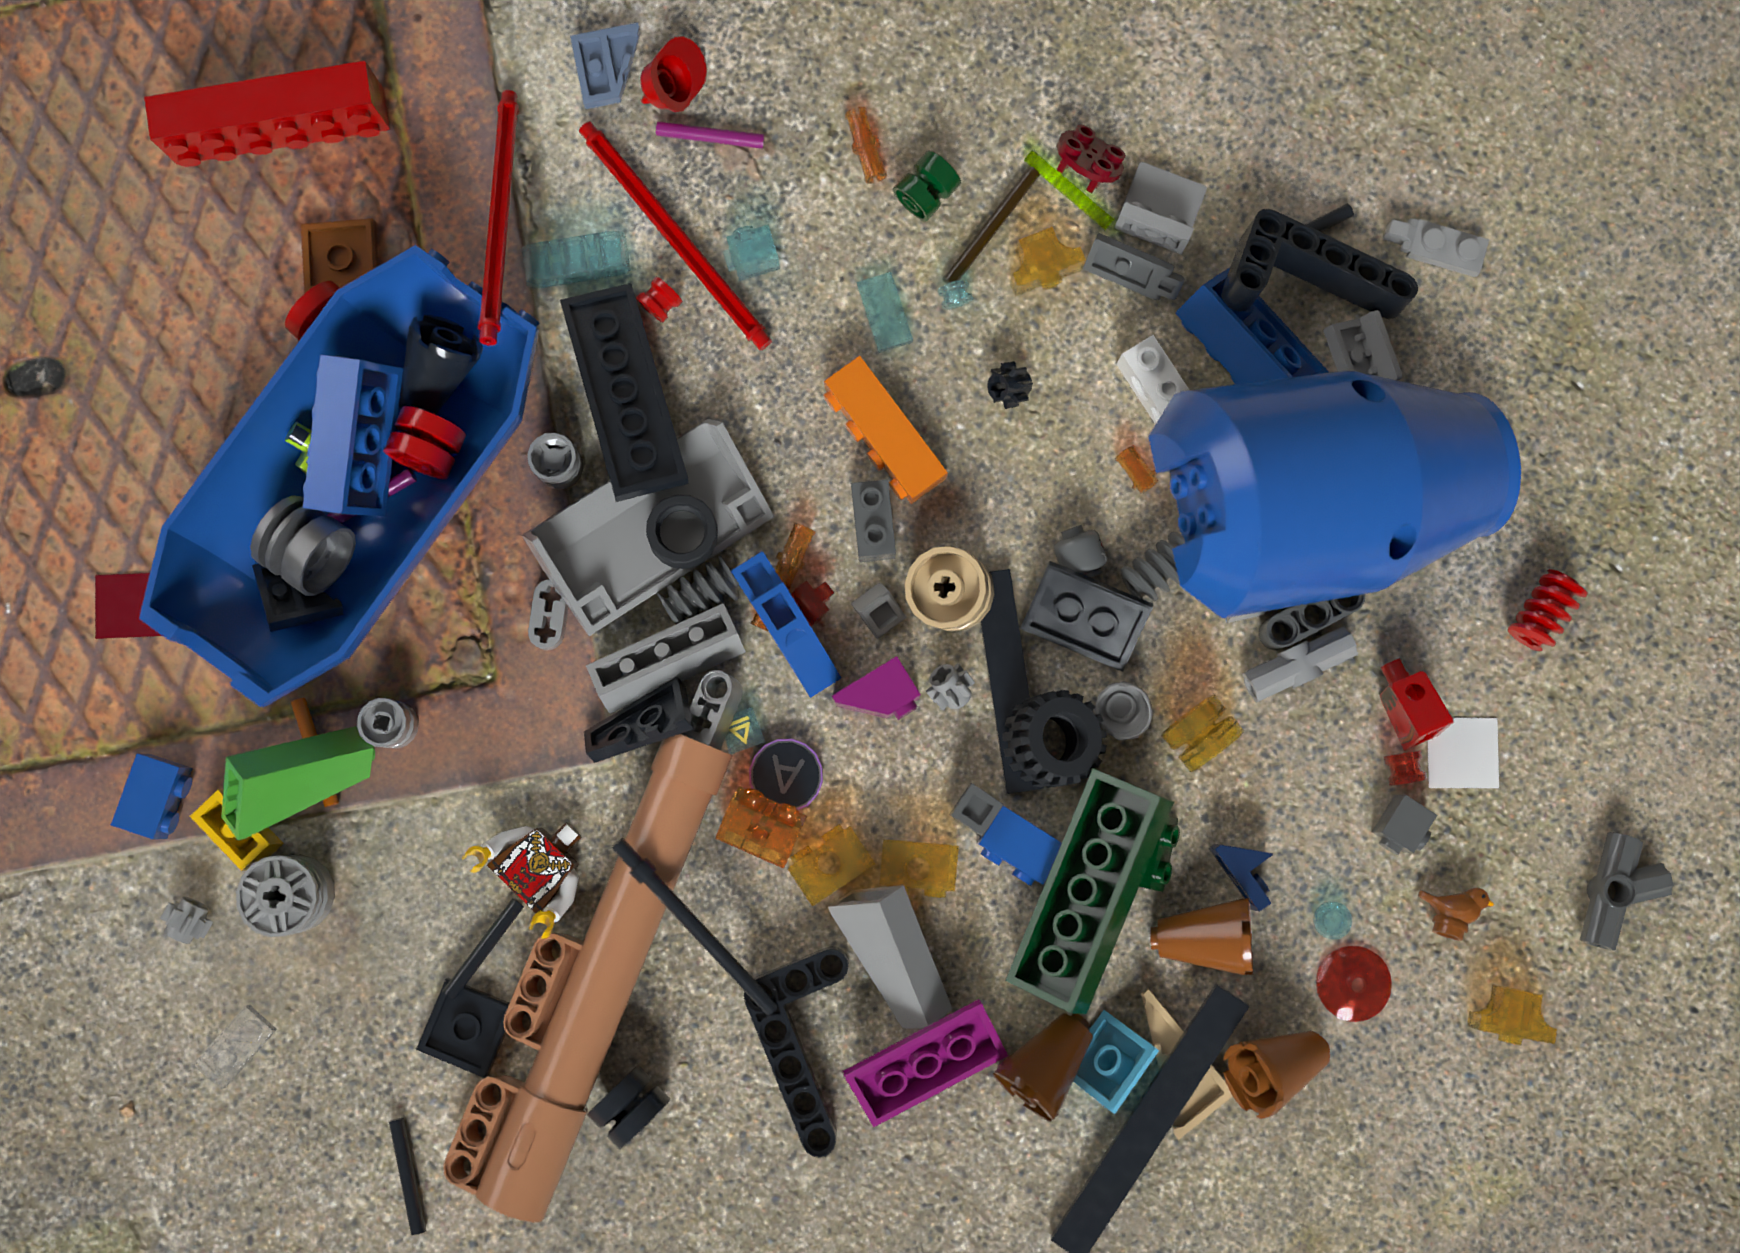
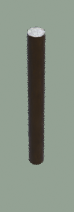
M1029 166L944 276L943 281L952 288L956 286L1038 179L1040 173L1035 168Z

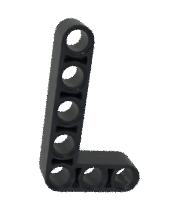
M1262 209L1257 213L1240 238L1222 289V299L1232 310L1238 312L1248 310L1268 284L1274 266L1370 312L1378 310L1383 318L1394 319L1415 298L1418 293V285L1411 275L1275 210Z
M834 946L825 947L754 978L759 984H764L770 988L773 1000L779 1005L769 1016L744 991L746 1007L801 1144L806 1153L817 1158L826 1157L835 1148L836 1127L786 1004L844 979L849 966L848 957L842 949ZM831 954L838 956L843 964L841 971L834 975L825 973L821 967L822 959ZM795 969L803 971L808 980L806 986L802 989L791 988L786 980L788 972ZM772 1020L783 1022L787 1030L786 1035L781 1039L771 1038L766 1032V1024ZM786 1056L796 1057L801 1063L800 1071L792 1075L786 1074L780 1067L781 1059ZM800 1092H809L814 1096L816 1104L809 1110H802L795 1104V1096ZM815 1128H823L829 1133L830 1140L825 1145L818 1146L810 1141L809 1133Z

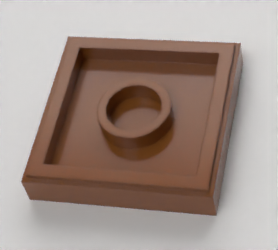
M373 218L301 224L304 293L324 281H333L342 288L379 266L377 226Z

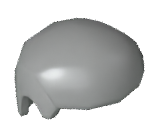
M1125 681L1108 685L1098 695L1094 709L1095 714H1101L1104 720L1099 723L1101 729H1106L1109 735L1122 741L1138 738L1149 728L1153 715L1148 695L1138 686Z

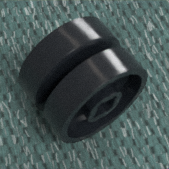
M639 1065L632 1069L587 1113V1116L599 1129L614 1119L616 1123L606 1136L619 1150L630 1142L671 1100L659 1086L653 1087L645 1094L642 1093L651 1081V1077Z

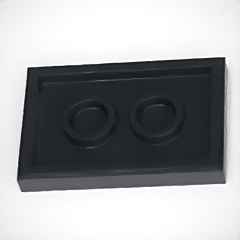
M1049 561L1020 629L1123 672L1153 609V603Z

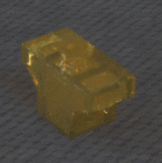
M1053 227L1019 239L1016 253L1021 267L1012 273L1010 286L1014 295L1018 296L1041 286L1043 290H1047L1063 282L1062 278L1082 271L1086 259L1081 247L1070 248L1063 245L1057 239Z
M1492 985L1488 1004L1481 1010L1469 1011L1468 1027L1499 1034L1498 1041L1522 1045L1523 1038L1555 1044L1557 1029L1549 1026L1542 1017L1541 1004L1543 995L1534 992Z

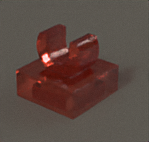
M805 581L795 588L791 596L809 625L813 627L830 610L825 603L835 593L827 582L813 589Z

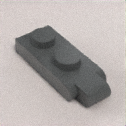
M1101 233L1097 234L1083 266L1085 271L1153 300H1160L1161 296L1176 300L1185 281L1182 275L1173 272L1174 266L1171 263Z

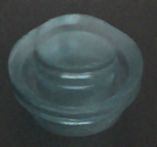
M1329 901L1321 904L1316 909L1313 923L1316 931L1321 936L1335 940L1344 937L1350 931L1352 916L1343 904Z

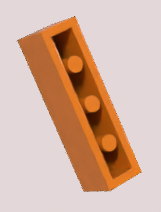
M860 355L824 381L826 393L823 395L824 399L835 413L841 410L848 420L845 423L847 430L857 442L861 439L870 449L866 453L868 458L878 471L883 468L892 478L888 482L889 486L900 500L906 497L912 505L947 479V470Z

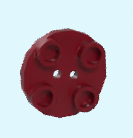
M1079 124L1075 130L1063 132L1059 137L1056 147L1062 160L1056 170L1063 174L1065 169L1070 166L1077 173L1091 179L1086 189L1089 193L1092 194L1099 187L1100 183H1112L1122 175L1124 169L1123 161L1126 157L1125 152L1120 147L1112 144L1108 145L1105 141L1096 137V133L1090 127Z

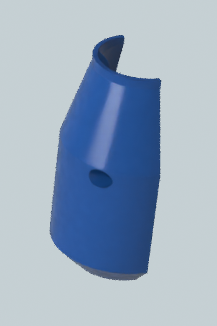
M1338 371L1181 391L1174 394L1148 436L1156 473L1170 472V490L1174 498H1176L1179 512L1178 527L1185 540L1184 544L1172 548L1180 587L1222 619L1374 593L1386 589L1476 538L1489 536L1499 531L1510 519L1515 509L1521 486V461L1516 437L1504 413L1493 401L1478 393H1454L1356 371Z

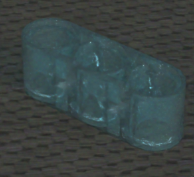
M606 231L538 242L521 248L526 286L530 288H547L626 274L631 270L626 235L621 231Z

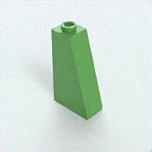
M357 726L228 756L226 757L221 818L237 840L245 839L369 778L372 761L375 759V748L360 736Z

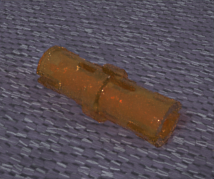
M858 107L859 114H856V110L853 108L845 113V118L854 141L851 146L853 153L859 157L865 176V183L873 184L874 177H876L877 182H880L887 177V172L884 169L878 150L881 145L879 138L873 134L867 115V108Z

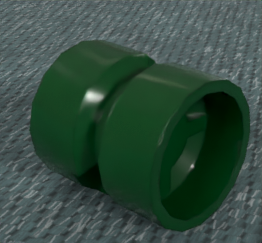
M930 150L926 151L913 166L914 174L906 173L893 187L894 195L912 215L922 221H928L941 207L940 199H948L961 185V179L955 169L944 158Z

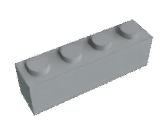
M723 603L590 663L586 667L599 698L609 714L630 705L677 676L681 681H684L745 653V649Z

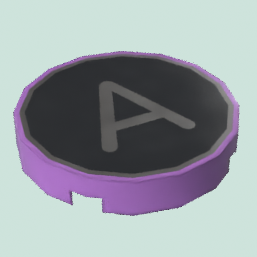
M777 739L764 745L754 756L749 769V782L755 797L766 808L780 813L796 812L807 807L818 796L823 783V767L817 754L805 743L794 739Z

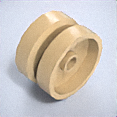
M951 546L935 547L919 555L910 566L905 580V595L913 614L925 624L949 632L963 631L980 623L990 611L994 598V585L986 565L972 554ZM950 584L955 585V591L946 594L947 586Z

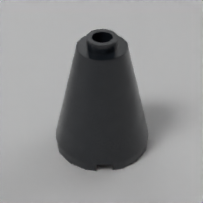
M424 315L422 321H418L417 316L414 317L408 329L399 400L400 409L404 406H409L436 415L480 359L483 345L480 343L479 338L473 335L472 340L462 334L464 331L463 326L442 317Z

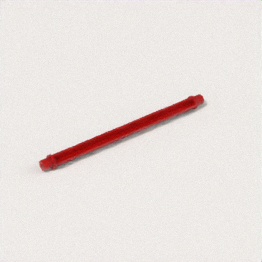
M504 90L501 93V101L497 105L498 122L481 313L478 322V329L480 330L479 341L487 346L497 343V334L501 330L500 315L516 125L519 113L518 96L512 90Z
M591 121L583 124L579 129V133L586 140V146L592 149L745 334L746 339L749 342L752 341L759 351L768 347L772 339L764 331V325L758 322L608 141L604 132L598 130Z

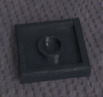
M446 978L416 1050L480 1077L487 1078L506 1035L503 1021L510 1003L468 985L453 1000L442 992L451 980V978Z

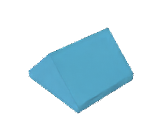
M1103 1010L1089 1030L1093 1038L1073 1082L1115 1114L1159 1050L1110 1013Z

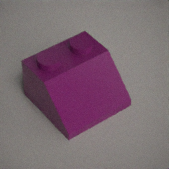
M896 656L832 695V699L835 705L840 708L886 719L895 715L897 720H900L917 709L918 706L915 702L919 700L921 694Z

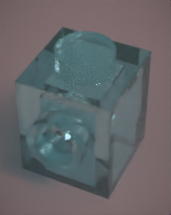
M769 225L758 228L744 226L733 231V235L726 237L729 249L723 250V255L728 271L736 270L739 281L780 270L779 258Z

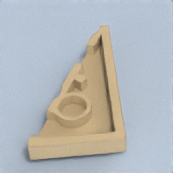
M1147 988L1141 993L1153 1046L1159 1050L1156 1054V1059L1160 1069L1184 1030L1152 991ZM1211 1065L1172 1125L1178 1140L1233 1097L1226 1081L1213 1065Z

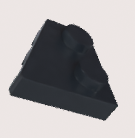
M259 563L252 565L270 632L344 615L342 603L337 598L333 600L324 591L315 596H306L288 584L281 575H275L267 567H263Z

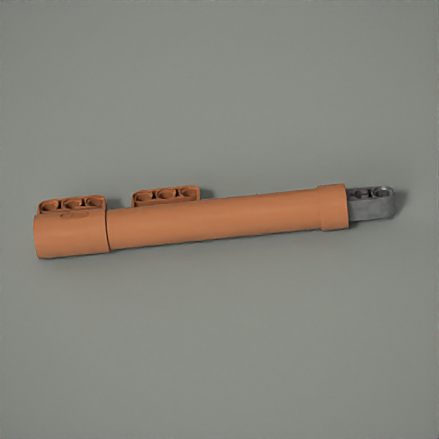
M710 671L702 678L690 706L694 729L661 741L650 768L653 770V773L625 838L642 859L647 857L657 868L656 874L672 891L675 889L712 795L717 796L733 756L721 751V747L741 701L743 691L740 682L723 671ZM726 681L728 686L727 692L723 697L717 699L715 689L719 683ZM704 720L712 722L710 729L702 727ZM619 856L584 940L563 933H551L547 939H542L541 935L532 948L503 1021L506 1033L513 1039L538 1050L526 1081L522 1082L508 1075L487 1077L479 1081L474 1088L444 1161V1175L451 1184L475 1195L481 1203L492 1210L521 1221L541 1222L545 1218L587 1115L588 1108L586 1104L667 908L644 883L639 884L630 875L631 869ZM558 941L561 945V954L555 960L551 950L553 944ZM541 977L545 979L547 985L543 995H540L537 990V983ZM526 1012L532 1020L528 1031L524 1029L522 1023ZM496 1084L502 1092L499 1103L493 1097V1089ZM480 1121L484 1122L487 1129L484 1139L478 1132ZM466 1157L470 1160L472 1166L469 1175L463 1167Z

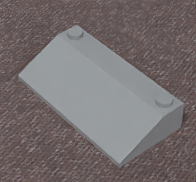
M708 418L677 438L689 484L616 502L609 480L522 535L538 563L587 635L591 636L697 567L695 566L690 569L673 568L662 563L653 554L646 536L647 519L652 509L663 499L673 495H691L702 500L712 510L717 522L718 540L712 555L708 559L775 517L723 422ZM677 511L664 519L660 528V537L663 544L669 550L676 553H687L695 550L701 544L704 538V526L695 514L689 511Z

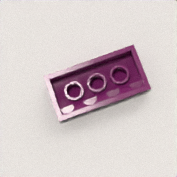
M980 999L843 1070L842 1073L874 1128L1008 1057V1054Z

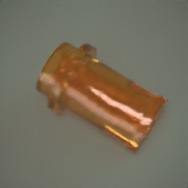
M1135 445L1126 448L1115 457V460L1133 482V490L1138 489L1143 494L1159 482L1156 477L1158 473H1156V470L1152 471Z

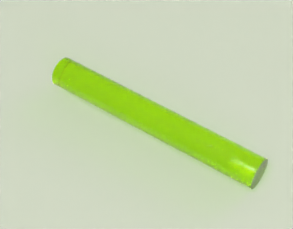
M1034 150L1029 152L1024 162L1035 168L1045 180L1105 231L1112 225L1115 220L1058 172Z

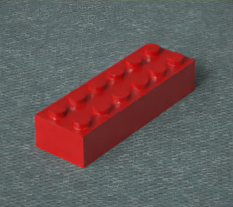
M365 60L144 97L150 140L173 162L183 167L198 166L201 164V161L211 159L230 161L236 159L237 155L248 153L266 155L270 154L273 149L284 147L302 149L306 148L309 145L308 143L320 141L339 143L345 137L357 135L361 137H375L381 131L390 130L384 88Z

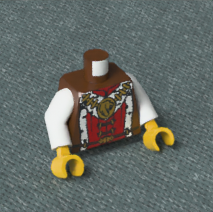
M567 822L553 836L543 828L533 829L523 826L503 831L481 846L470 847L462 856V860L470 855L478 858L479 864L470 870L472 873L479 872L487 863V860H491L487 866L535 913L529 925V930H532L536 923H543L547 928L541 938L547 939L552 932L554 922H557L574 902L579 879L576 868L579 863L568 851L582 836Z

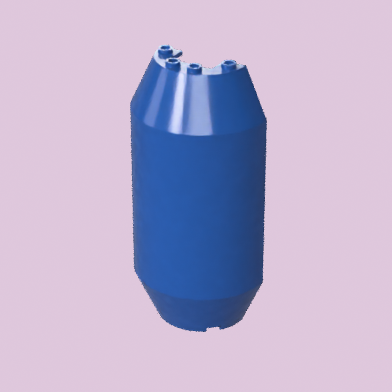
M414 245L334 293L161 527L139 619L166 639L186 645L231 678L232 681L229 685L260 707L270 705L351 658L522 423L539 335L537 327L540 323L521 309L517 313L509 305L502 302L500 315L501 330L497 334V343L492 346L483 345L480 359L436 414L466 433V438L458 454H450L455 459V463L448 479H438L412 470L417 481L388 497L386 516L356 515L342 523L355 534V549L345 571L324 592L333 600L337 598L341 601L344 615L270 632L252 565L258 563L251 556L250 546L253 534L260 521L273 506L290 496H301L304 498L303 486L306 481V474L295 466L302 451L286 442L285 438L295 422L312 430V409L315 405L316 374L319 368L320 355L357 359L403 368L409 326L414 317L417 316V320L422 321L424 315L438 316L458 323L464 327L462 334L471 340L473 335L480 339L478 322L480 320L483 288L473 281L467 286L457 279L447 268L450 262L432 248L426 253ZM400 407L398 408V416L401 411ZM392 459L390 479L407 470L408 467ZM322 511L325 514V516L331 513L327 511Z

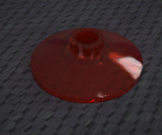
M1351 945L1340 947L1325 957L1317 972L1316 989L1321 1003L1331 1014L1346 1021L1360 1022L1371 1019L1383 1010L1391 995L1392 980L1387 965L1379 955L1367 948ZM1356 978H1361L1363 988L1355 992L1352 989V982Z

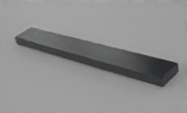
M1215 983L1050 1236L1053 1243L1068 1253H1089L1249 1009L1248 1003Z

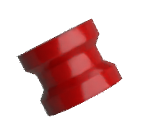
M657 276L651 281L649 290L641 292L636 297L637 301L661 323L668 318V312L672 307H678L683 302L680 296Z

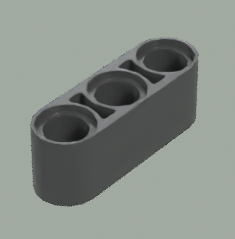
M1365 594L1350 596L1351 604L1349 607L1340 605L1337 599L1289 607L1266 619L1261 624L1258 634L1260 641L1265 647L1273 650L1290 646L1358 611L1365 602ZM1306 606H1312L1318 611L1319 620L1317 624H1311L1305 619L1304 610ZM1274 622L1280 623L1285 627L1287 634L1284 641H1278L1272 636L1271 627Z

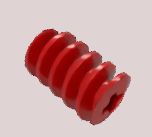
M1548 569V574L1540 577V586L1533 588L1531 592L1533 599L1529 598L1524 602L1523 607L1525 611L1518 612L1515 618L1517 623H1512L1508 627V632L1514 639L1524 646L1539 652L1543 651L1541 648L1543 644L1551 647L1556 645V641L1549 635L1550 632L1563 634L1564 629L1557 623L1558 620L1571 622L1572 616L1565 611L1566 607L1574 610L1580 608V604L1573 596L1586 598L1588 592L1575 579L1555 569Z

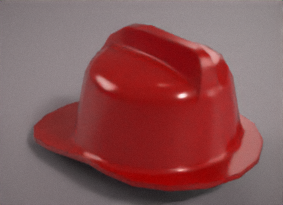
M684 36L673 37L665 43L653 60L643 68L640 76V84L644 93L640 101L643 104L651 103L658 109H669L673 112H682L690 105L702 89L707 75L705 57L700 47L693 40Z

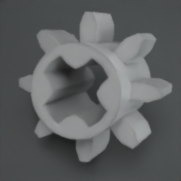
M957 663L954 667L950 664H944L937 667L931 673L929 682L932 687L928 688L926 693L934 703H937L941 710H944L947 706L950 709H959L970 700L972 694L968 687L972 686L975 681L967 670L964 671L960 664Z
M183 897L180 903L174 902L173 904L169 902L160 917L161 920L167 922L164 933L185 944H190L193 938H205L213 923L211 920L206 919L209 908L189 897Z

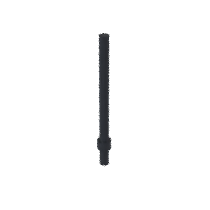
M621 837L611 848L631 869L630 875L639 884L644 883L767 1016L772 1014L779 1005L656 874L657 868L647 857L642 859L629 843Z

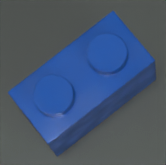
M137 753L111 826L153 840L167 839L168 835L172 834L178 825L179 813L177 811L181 800L188 795L191 789L192 778L190 775L193 768L152 754Z
M1002 806L985 834L977 842L978 845L983 847L980 853L982 856L998 866L1004 860L1015 867L1012 875L1029 886H1032L1034 881L1042 885L1045 883L1062 844L1005 806Z

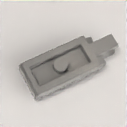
M1410 218L1408 223L1392 219L1387 225L1383 240L1402 245L1400 251L1406 253L1407 258L1472 277H1477L1480 274L1489 239L1412 218Z

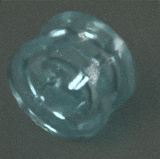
M967 280L954 281L937 290L938 296L944 299L941 303L942 309L958 308L973 300V295L967 292V288H969Z

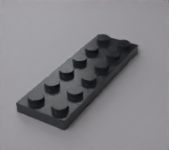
M628 283L561 299L563 315L615 501L619 502L689 484L688 475L632 284Z

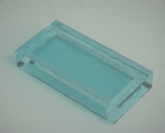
M888 272L856 282L878 353L913 343L892 273Z

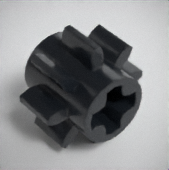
M1011 361L1001 363V368L991 369L992 375L988 379L987 389L994 403L1003 402L1004 408L1008 409L1018 407L1020 402L1029 401L1028 394L1032 390L1033 382L1026 367L1017 368L1016 362Z

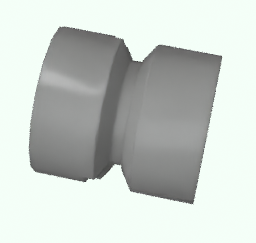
M545 433L532 442L527 453L528 464L532 472L548 487L566 489L574 485L581 478L584 469L583 459L576 447L564 435Z
M377 698L369 701L362 707L357 719V728L360 736L367 743L375 747L398 749L407 746L418 732L419 721L416 712L409 705L388 698Z

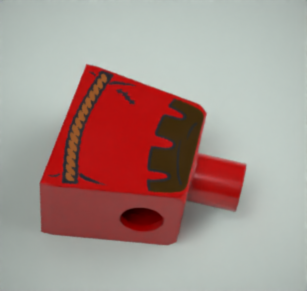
M1401 658L1381 667L1389 686L1380 694V699L1404 751L1439 736L1454 723L1452 716L1424 671L1410 676Z

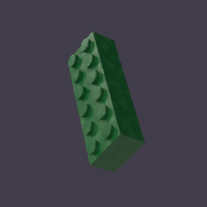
M1092 769L1005 981L1071 1014L1088 1013L1172 809L1173 801Z

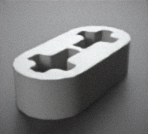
M550 579L540 582L535 588L528 628V636L531 643L543 650H553L562 643L568 614V605L562 597L560 601L556 600L553 602L552 612H547L549 604L542 596L543 593H549L551 587H555ZM549 617L550 629L556 631L555 637H549L547 643H543V638L537 635L538 629L545 628L546 618Z

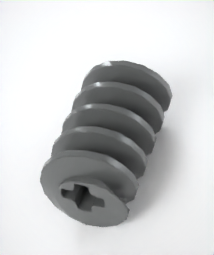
M1172 531L1168 535V542L1160 540L1156 543L1157 551L1149 548L1144 552L1145 560L1137 557L1132 561L1134 570L1129 566H1124L1121 569L1123 582L1131 595L1141 599L1146 595L1155 602L1158 600L1155 588L1159 587L1164 592H1169L1170 588L1167 582L1169 578L1180 584L1172 548L1185 543L1183 535Z
M721 555L718 556L720 568L717 569L708 562L705 564L706 576L697 570L693 571V584L684 577L680 578L681 591H678L672 585H668L667 599L657 592L660 601L675 624L685 621L686 617L692 618L698 615L700 609L704 612L712 609L713 601L718 605L724 603L726 607L725 594L735 601L739 599L737 589L739 585Z

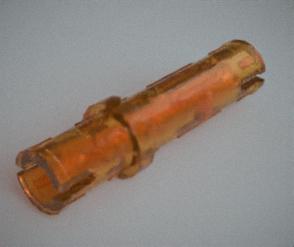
M795 522L783 551L778 552L776 555L778 562L774 569L788 591L798 570H803L805 565L803 558L813 535L816 533V531ZM756 612L750 624L769 632Z

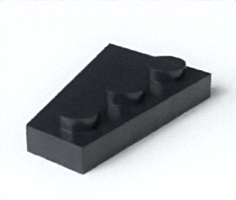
M677 676L585 730L586 754L596 763L693 730L686 686Z

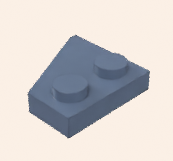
M638 22L570 36L585 109L621 103L641 34Z

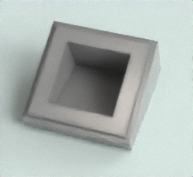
M881 583L876 584L851 604L876 639H879L907 618L891 593Z

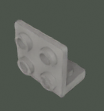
M1141 162L1114 229L1182 254L1194 230L1193 224L1207 187Z

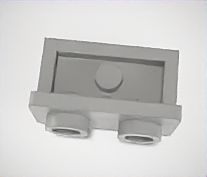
M1378 310L1372 311L1359 319L1332 324L1323 329L1337 371H1356L1393 380L1402 379L1398 361Z

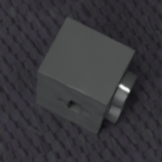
M888 479L851 483L859 563L895 559L896 548Z

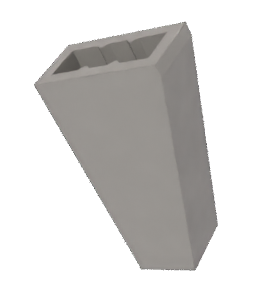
M904 885L852 890L828 906L832 917L902 1028H919L921 1030L940 1020L953 1010Z

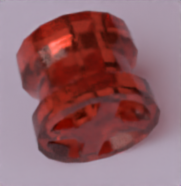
M1421 750L1383 756L1385 764L1390 767L1389 786L1427 780L1426 772L1421 769L1420 761L1423 758Z

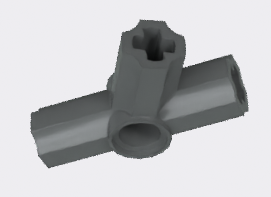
M1615 832L1607 833L1597 875L1587 885V894L1590 902L1580 941L1595 947L1616 951L1626 908L1634 903L1672 895L1674 884L1671 873L1665 868L1664 863L1637 868L1644 843L1638 838ZM1611 882L1616 890L1612 900L1607 893Z

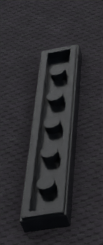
M1010 569L991 571L989 573L993 579L994 598L990 611L981 620L980 626L1006 794L1044 789V787L1033 786V781L1025 782L1020 778L1022 771L1012 770L1009 764L1013 762L1011 756L1005 757L1003 750L1009 748L1008 742L1002 741L1003 733L1009 732L1005 722L1007 718L1015 716L1011 711L1017 705L1023 704L1022 701L1030 698L1011 572Z

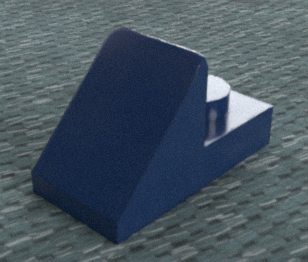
M1213 844L1208 848L1242 897L1249 899L1251 910L1260 912L1271 904V901L1266 896L1270 892L1268 886L1257 873L1252 875L1250 871L1270 858L1273 853Z

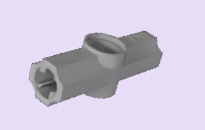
M1343 626L1309 643L1304 641L1277 654V658L1247 670V672L1242 674L1245 687L1254 701L1259 702L1292 686L1295 688L1323 675V671L1352 659V657L1358 655L1357 645L1351 633Z

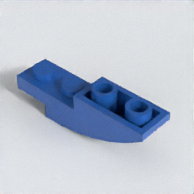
M764 552L758 553L731 570V573L809 697H813L840 680L839 672Z

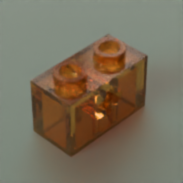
M739 786L729 802L715 839L784 869L808 816L800 813L792 805L779 804L765 798L764 794L752 788L745 789Z

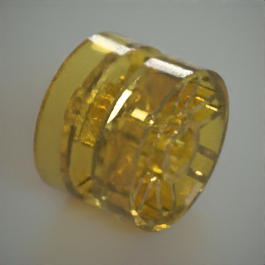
M1215 693L1186 712L1161 734L1172 750L1178 749L1186 743L1188 744L1179 754L1178 758L1189 772H1193L1209 762L1244 733V729L1233 716L1215 723L1227 709Z

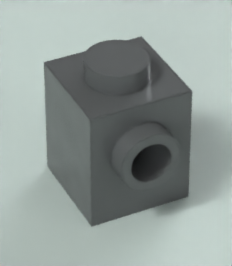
M1406 794L1394 795L1372 830V833L1381 838L1379 844L1396 855H1399L1400 852L1414 853L1416 850L1420 851L1431 837L1429 828L1436 819L1437 814Z

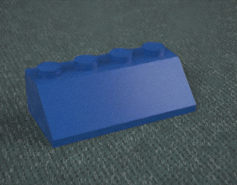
M1230 267L1204 283L1175 312L1181 319L1183 327L1203 343L1212 359L1219 361L1224 366L1235 384L1329 373L1260 296H1258L1248 310L1241 312L1232 310L1223 302L1222 289Z
M320 355L319 368L316 374L315 405L312 409L311 440L307 451V475L303 486V508L339 514L386 516L392 459L384 453L383 449L391 432H396L395 422L398 416L403 368L357 359Z

